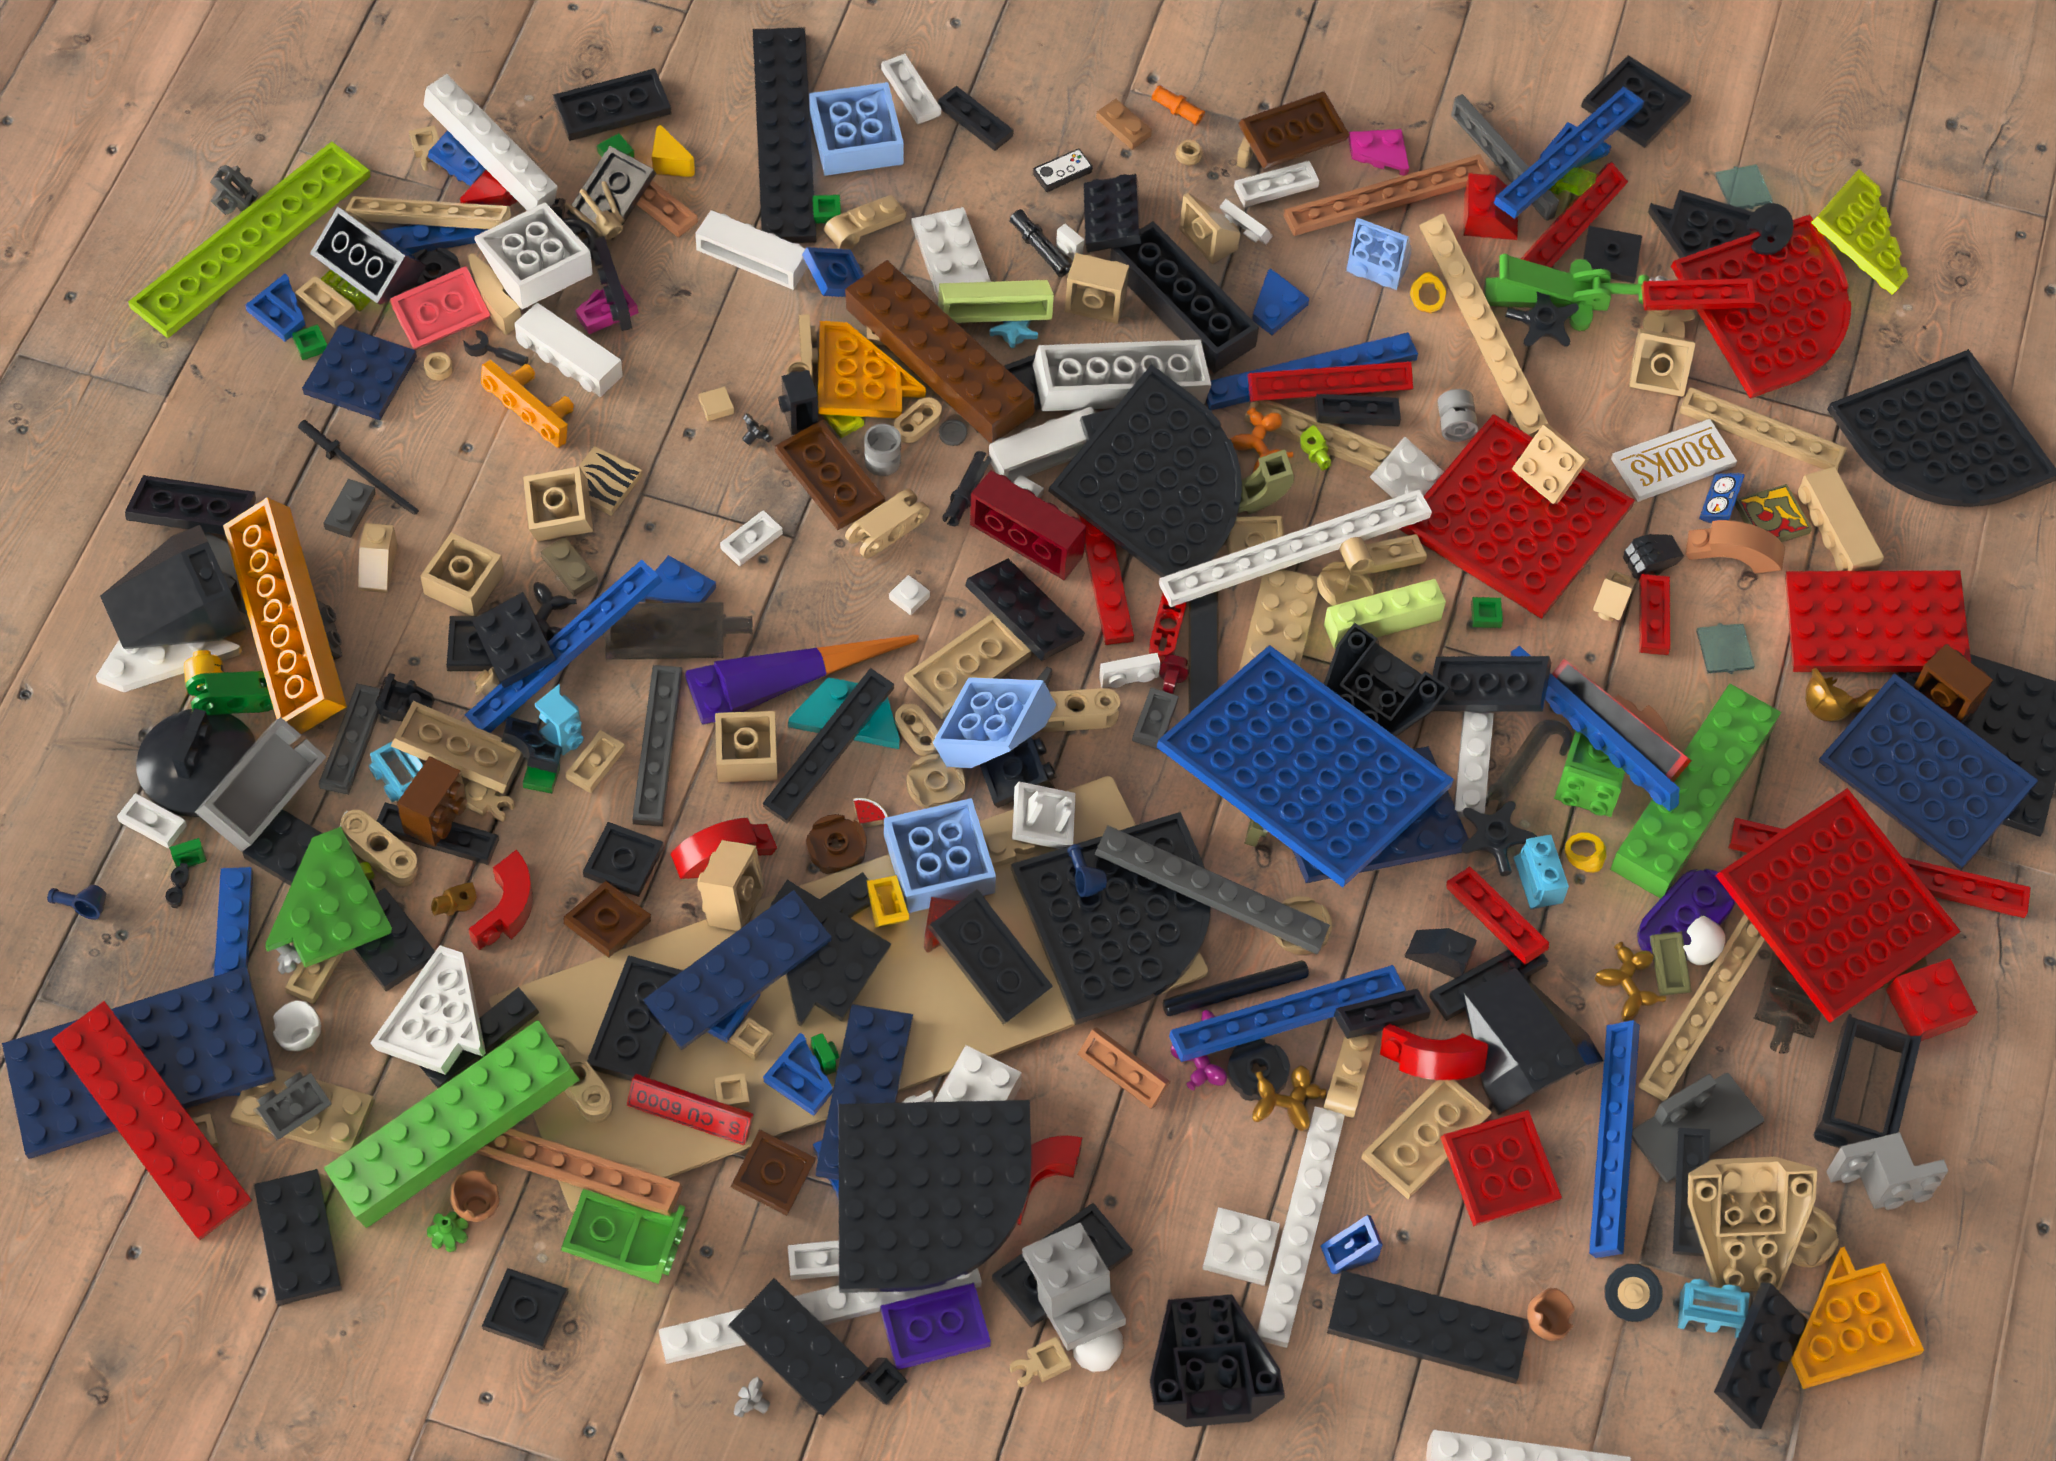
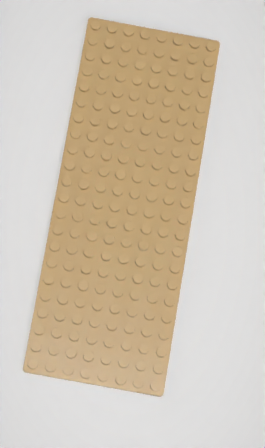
M1105 776L1066 790L1075 793L1073 845L1103 836L1107 825L1118 830L1136 826L1112 777ZM1014 809L979 821L983 836L987 837L1006 831L1008 837H1011ZM1034 844L1035 852L1027 855L1016 854V862L1058 849ZM887 854L799 887L820 899L862 872L869 881L896 875L890 855ZM1013 863L994 868L996 874L995 893L983 897L1053 987L1004 1025L928 928L932 922L959 902L908 913V921L875 928L871 906L851 917L852 920L891 943L890 949L853 1004L913 1014L898 1092L950 1073L965 1045L989 1057H993L1076 1026L1012 874L1011 864ZM777 894L759 900L747 924L770 908ZM706 919L616 951L610 958L605 955L518 986L538 1009L539 1014L507 1038L504 1043L539 1020L551 1038L554 1036L567 1037L573 1042L583 1057L588 1060L628 955L684 970L737 931L708 926ZM1200 952L1185 974L1164 992L1207 976L1208 968ZM785 974L760 993V997L741 1022L742 1024L749 1016L773 1032V1039L755 1060L731 1045L730 1040L726 1043L707 1032L683 1050L678 1047L668 1032L666 1033L650 1079L717 1101L714 1077L745 1073L750 1107L738 1109L754 1114L748 1141L745 1145L626 1106L632 1081L598 1071L595 1072L607 1086L613 1105V1111L607 1120L601 1123H593L585 1119L564 1091L534 1111L532 1115L542 1139L666 1179L750 1148L759 1129L777 1138L827 1119L832 1094L813 1116L764 1083L763 1076L799 1033L805 1036L806 1043L811 1052V1037L823 1033L827 1042L832 1041L839 1054V1058L836 1059V1072L827 1075L831 1086L834 1088L851 1008L843 1020L840 1021L815 1005L802 1026H799L796 1021ZM516 988L491 996L489 999L490 1007H494ZM577 1076L580 1080L576 1083H581L585 1077ZM558 1180L569 1210L574 1213L584 1188Z

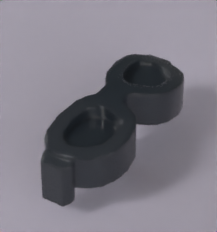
M181 863L180 867L175 868L171 873V881L175 887L167 890L165 898L172 908H178L182 905L184 897L182 890L187 885L190 876L187 863Z

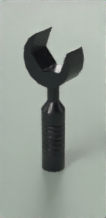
M476 330V335L481 340L479 344L469 345L463 340L465 351L470 356L479 357L490 351L496 357L520 366L527 364L529 360L527 356L506 348L490 346L488 336L480 330Z

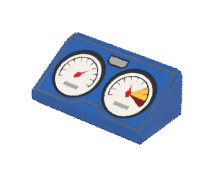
M1740 473L1715 474L1699 519L1709 523L1717 520H1729L1745 475Z

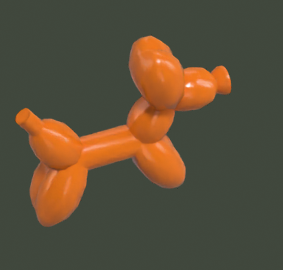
M1254 407L1250 408L1247 414L1250 416V421L1255 427L1251 434H1239L1230 438L1235 450L1246 451L1254 448L1259 454V458L1281 451L1279 449L1270 451L1264 444L1263 439L1266 436V432H1272L1280 428L1283 424L1282 416L1279 413H1271L1264 417ZM1286 452L1288 458L1294 457L1293 452ZM1259 460L1256 461L1253 468V472L1257 470L1259 466Z

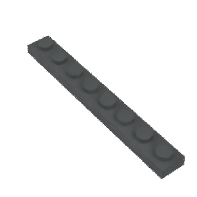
M1107 825L1094 854L1315 954L1319 953L1330 927L1329 924L1109 825Z

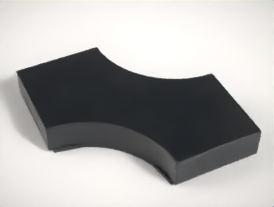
M507 717L502 742L508 743L520 750L527 760V766L556 773L562 751L561 746L546 740L539 733L536 723Z

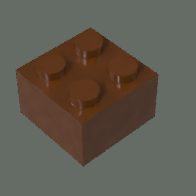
M1945 644L1924 665L1914 688L1960 723L1964 724L1977 711L1993 679L1985 671L1977 668L1965 659L1959 651Z
M431 756L428 757L397 802L404 833L433 847H436L441 838L445 839L448 836L452 826L451 823L457 815L460 816L464 812L468 802L461 770Z

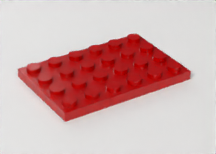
M1961 570L1786 571L1785 583L1793 672H1812L1814 668H1817L1819 672H1921L1924 665L1945 644L1959 651L1965 659L1971 662Z

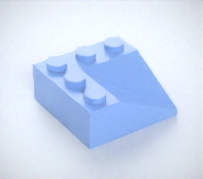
M888 82L809 93L810 118L824 176L904 164V143Z
M968 678L935 737L933 744L946 767L973 768L1011 751L1044 728L1056 707V703L1043 680Z
M972 798L884 818L885 842L908 913L962 901L976 889L983 896L995 893L996 874Z

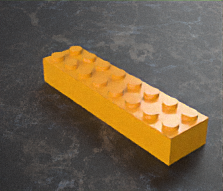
M267 497L223 525L276 719L283 718L296 731L303 734L346 708L347 705L291 509Z

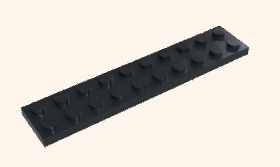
M805 27L753 29L761 231L775 234L779 238L791 243H816Z

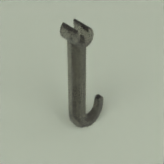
M1556 720L1539 722L1532 729L1497 782L1489 787L1485 807L1489 805L1491 800H1498L1496 812L1502 808L1551 735L1559 734L1563 737L1564 741L1559 754L1565 756L1572 743V733L1569 728Z

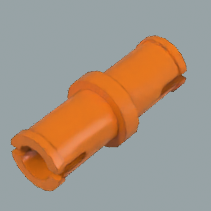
M1162 85L1157 86L1151 98L1153 101L1170 109V113L1174 116L1180 115L1196 126L1201 122L1205 114V110H1201L1186 101L1185 96H1177Z

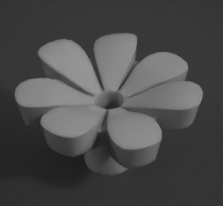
M286 944L276 948L281 953L277 959L280 963L277 968L279 972L284 974L285 972L290 973L296 969L295 962L297 964L301 962L294 945Z
M753 1378L749 1383V1389L745 1386L740 1389L738 1396L742 1399L736 1403L734 1415L743 1417L746 1412L748 1413L753 1408L762 1414L768 1410L770 1402L762 1398L761 1387L763 1381L760 1378Z

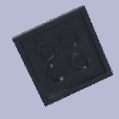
M1627 55L1582 100L1581 107L1592 114L1620 89L1625 87L1644 100L1642 109L1617 131L1646 148L1690 103L1692 95Z

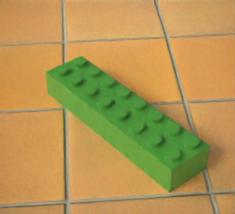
M1729 683L1683 752L1692 761L1674 782L1680 788L1679 806L1672 811H1668L1662 804L1659 805L1652 799L1617 851L1610 870L1661 899L1670 889L1771 735L1781 712Z
M537 1020L325 1166L324 1170L355 1218L365 1228H368L580 1079L539 1020Z

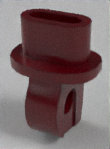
M1169 654L1160 663L1159 675L1164 680L1162 691L1174 694L1176 684L1186 680L1189 674L1188 660L1186 658Z

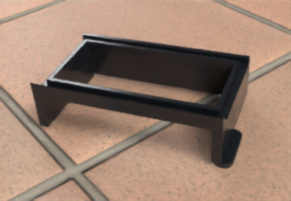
M1848 1014L1841 1027L1814 1132L1815 1140L1841 1148V1146H1846L1847 1144L1899 1133L1922 1035L1909 1036L1851 1017L1852 1014ZM1854 1037L1902 1053L1882 1132L1834 1117Z

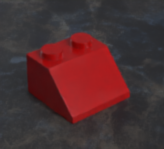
M1469 173L1464 192L1463 236L1517 240L1518 216L1514 219L1494 204L1495 197L1507 187L1496 175Z

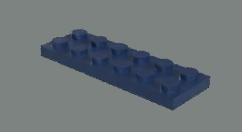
M793 890L644 999V1003L678 1047L683 1050L832 941V937Z
M852 1004L818 1157L817 1177L839 1180L838 1104L896 1103L913 1014Z

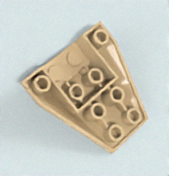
M1778 1157L1712 1159L1689 1173L1688 1206L1714 1287L1722 1288L1724 1285H1736L1741 1288V1292L1758 1291L1761 1283H1772L1778 1290L1781 1289L1816 1200L1817 1169L1815 1167Z

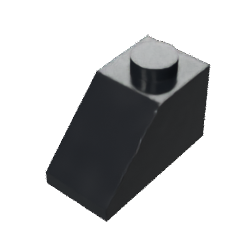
M1450 928L1416 930L1404 957L1452 978H1457L1465 973L1477 940Z

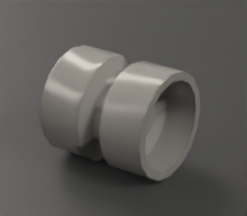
M1453 389L1440 395L1438 398L1439 416L1441 417L1442 436L1446 440L1453 442L1466 441L1474 437L1478 432V425L1472 393L1464 389Z
M877 424L870 427L864 437L865 466L874 475L889 476L895 473L901 464V434L895 427L888 424Z

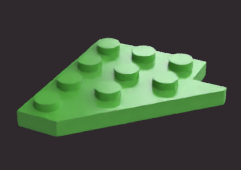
M341 827L312 837L266 941L267 952L293 942L305 968L392 933V927Z

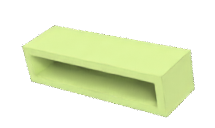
M1048 280L939 283L938 307L956 323L1052 320L1054 294Z
M1431 579L1330 606L1327 608L1324 627L1333 648L1336 649L1338 643L1354 622L1375 637H1380L1440 621L1446 601L1436 579Z

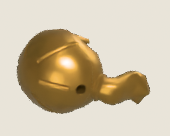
M1814 668L1812 669V678L1806 687L1805 701L1809 711L1816 718L1829 722L1839 721L1851 713L1861 712L1880 689H1869L1863 695L1852 698L1843 689L1833 686L1837 682V678L1834 680L1832 676L1823 678L1819 670Z

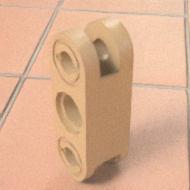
M905 489L853 523L847 530L845 537L852 544L861 541L863 544L860 548V554L868 559L922 524L927 519L930 509L924 502L916 503L917 495L911 489Z
M1108 688L1050 692L1056 707L1046 726L1040 731L1058 732L1112 727L1118 721L1120 697L1114 690ZM1071 709H1079L1081 711L1074 712Z
M355 809L344 814L341 819V828L354 853L365 862H369L371 867L396 886H408L415 881L418 870L417 857L413 850L366 812ZM375 845H383L386 847L385 850L380 852L375 851L372 848Z
M564 1036L552 1037L551 1039L575 1074L585 1077L581 1083L573 1084L564 1092L588 1121L601 1123L607 1120L613 1111L611 1095L607 1086L570 1039Z

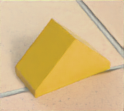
M662 125L657 126L652 151V168L656 174L682 177L694 176V157Z
M897 875L867 881L875 928L904 923L909 920L908 910Z

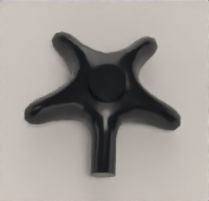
M1536 292V305L1531 310L1522 311L1510 307L1507 308L1505 318L1521 321L1529 326V332L1523 342L1525 346L1530 347L1542 337H1551L1564 347L1570 345V339L1565 331L1564 322L1578 311V304L1572 303L1565 307H1556L1550 300L1549 295Z
M1514 801L1506 802L1499 811L1492 815L1483 814L1471 808L1463 809V815L1474 824L1477 832L1462 845V852L1469 854L1475 851H1488L1494 855L1500 875H1510L1512 871L1507 857L1508 848L1518 844H1525L1527 839L1537 837L1534 833L1517 828L1510 823V817L1516 807Z

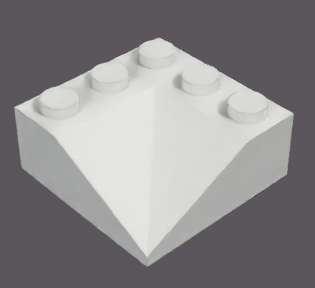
M546 202L475 236L476 243L506 292L521 309L593 274L590 250Z

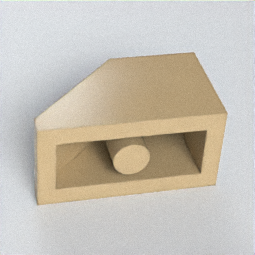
M364 524L359 549V590L388 593L398 545L393 525Z
M1610 569L1604 579L1593 611L1599 612L1598 617L1614 622L1615 619L1621 620L1637 579Z

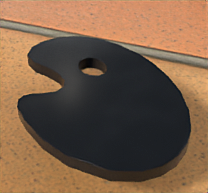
M1768 203L1757 208L1746 225L1747 230L1760 233L1761 236L1753 242L1751 248L1761 255H1772L1781 251L1789 242L1794 228L1790 212L1784 206L1776 203ZM1772 237L1774 242H1768L1767 238Z

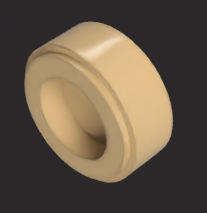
M432 353L424 361L425 373L432 380L440 381L447 379L453 372L452 360L445 353Z

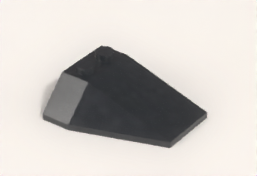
M1517 968L1511 969L1463 994L1472 1037L1489 1044L1484 1072L1480 1073L1483 1089L1498 1115L1525 1102L1530 1095L1573 1073L1578 1075L1604 1061L1588 1033Z

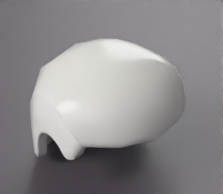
M1701 916L1687 930L1692 939L1691 944L1683 946L1686 951L1687 960L1696 965H1706L1717 959L1725 944V934L1720 925L1706 916Z
M305 1001L287 1003L273 1016L275 1022L273 1035L277 1043L287 1051H301L311 1047L321 1033L320 1018L314 1008Z
M1118 1328L1073 1348V1357L1081 1367L1092 1372L1106 1371L1120 1357L1123 1349V1336Z

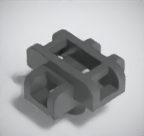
M228 165L219 167L210 181L218 189L210 201L225 215L232 213L236 207L243 212L259 196L258 192L250 186L253 180L250 177H244L240 173L241 169L238 166L231 168ZM233 181L238 186V188L233 186L231 182ZM227 198L229 200L228 204L223 199Z

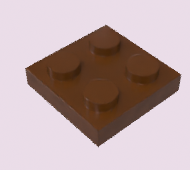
M605 881L564 916L563 924L610 958L651 922V914Z
M759 1129L730 1187L787 1216L816 1158Z

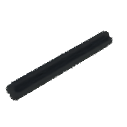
M1300 960L1165 998L1163 1000V1009L1167 1016H1173L1307 978L1309 970L1306 962Z

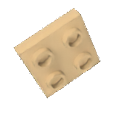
M1543 424L1512 470L1551 503L1557 504L1590 458L1549 424Z

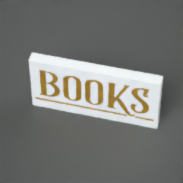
M1711 419L1615 452L1611 457L1612 462L1637 502L1735 467L1737 463L1736 458Z

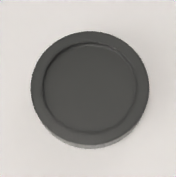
M947 420L939 428L940 440L950 446L963 443L967 437L966 426L958 420Z

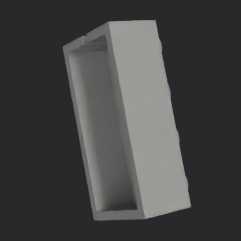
M280 717L265 730L195 813L242 852L252 845L326 756L307 739L293 749L290 744L296 741L301 734Z

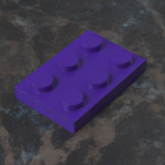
M974 1282L880 1306L882 1320L897 1370L991 1346V1340Z

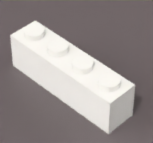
M711 210L695 233L697 251L793 290L808 268L802 256L805 248L801 245L783 240L775 234H768L750 224L741 223L726 214H719Z
M539 303L534 304L515 322L516 339L522 347L530 348L536 352L544 362L552 363L559 368L564 376L572 377L578 381L586 391H592L601 397L623 376L621 359Z
M1093 408L1075 410L1070 415L1048 420L1045 424L1034 428H1026L1020 433L1007 438L997 439L989 445V456L991 457V465L995 472L999 475H1005L1011 482H1014L1020 474L1028 477L1071 461L1087 442L1080 418L1081 416L1095 413Z

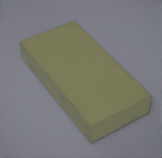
M1682 931L1651 935L1650 942L1654 956L1659 996L1692 992L1686 954L1683 948Z

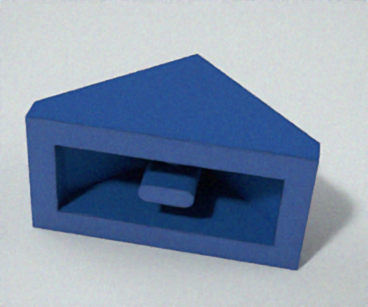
M1367 1215L1320 1245L1331 1273L1338 1274L1342 1270H1351L1377 1261L1383 1243L1371 1215Z

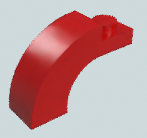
M748 817L737 818L709 826L690 836L670 854L680 879L699 878V875L708 866L711 854L716 852L722 840L755 845L758 856L773 855L777 850V846L768 825L750 824Z
M517 850L493 867L495 882L503 890L501 901L491 912L468 929L471 943L479 951L486 945L489 946L495 943L501 933H504L512 940L522 930L530 916L533 904L532 884L527 864Z
M1389 1024L1383 1028L1380 1055L1400 1063L1399 1071L1412 1076L1433 1080H1459L1484 1072L1489 1044L1464 1033L1450 1039H1428Z
M1069 1135L1054 1136L1042 1139L1031 1145V1182L1027 1201L1017 1225L1021 1226L1029 1195L1037 1183L1051 1176L1074 1178L1083 1137Z

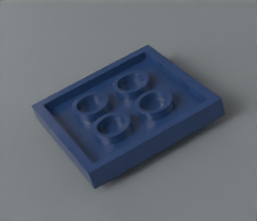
M339 325L302 387L303 394L381 420L417 358L416 350Z

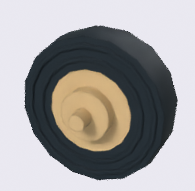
M1626 1264L1616 1268L1609 1275L1605 1284V1300L1609 1309L1617 1317L1628 1322H1640L1650 1318L1659 1309L1662 1301V1286L1658 1277L1649 1268L1640 1264Z

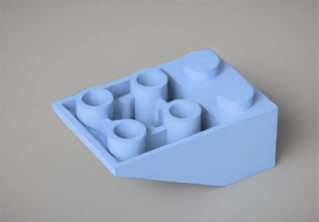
M1357 218L1346 271L1357 277L1374 281L1381 286L1397 290L1409 265L1412 251L1409 236Z

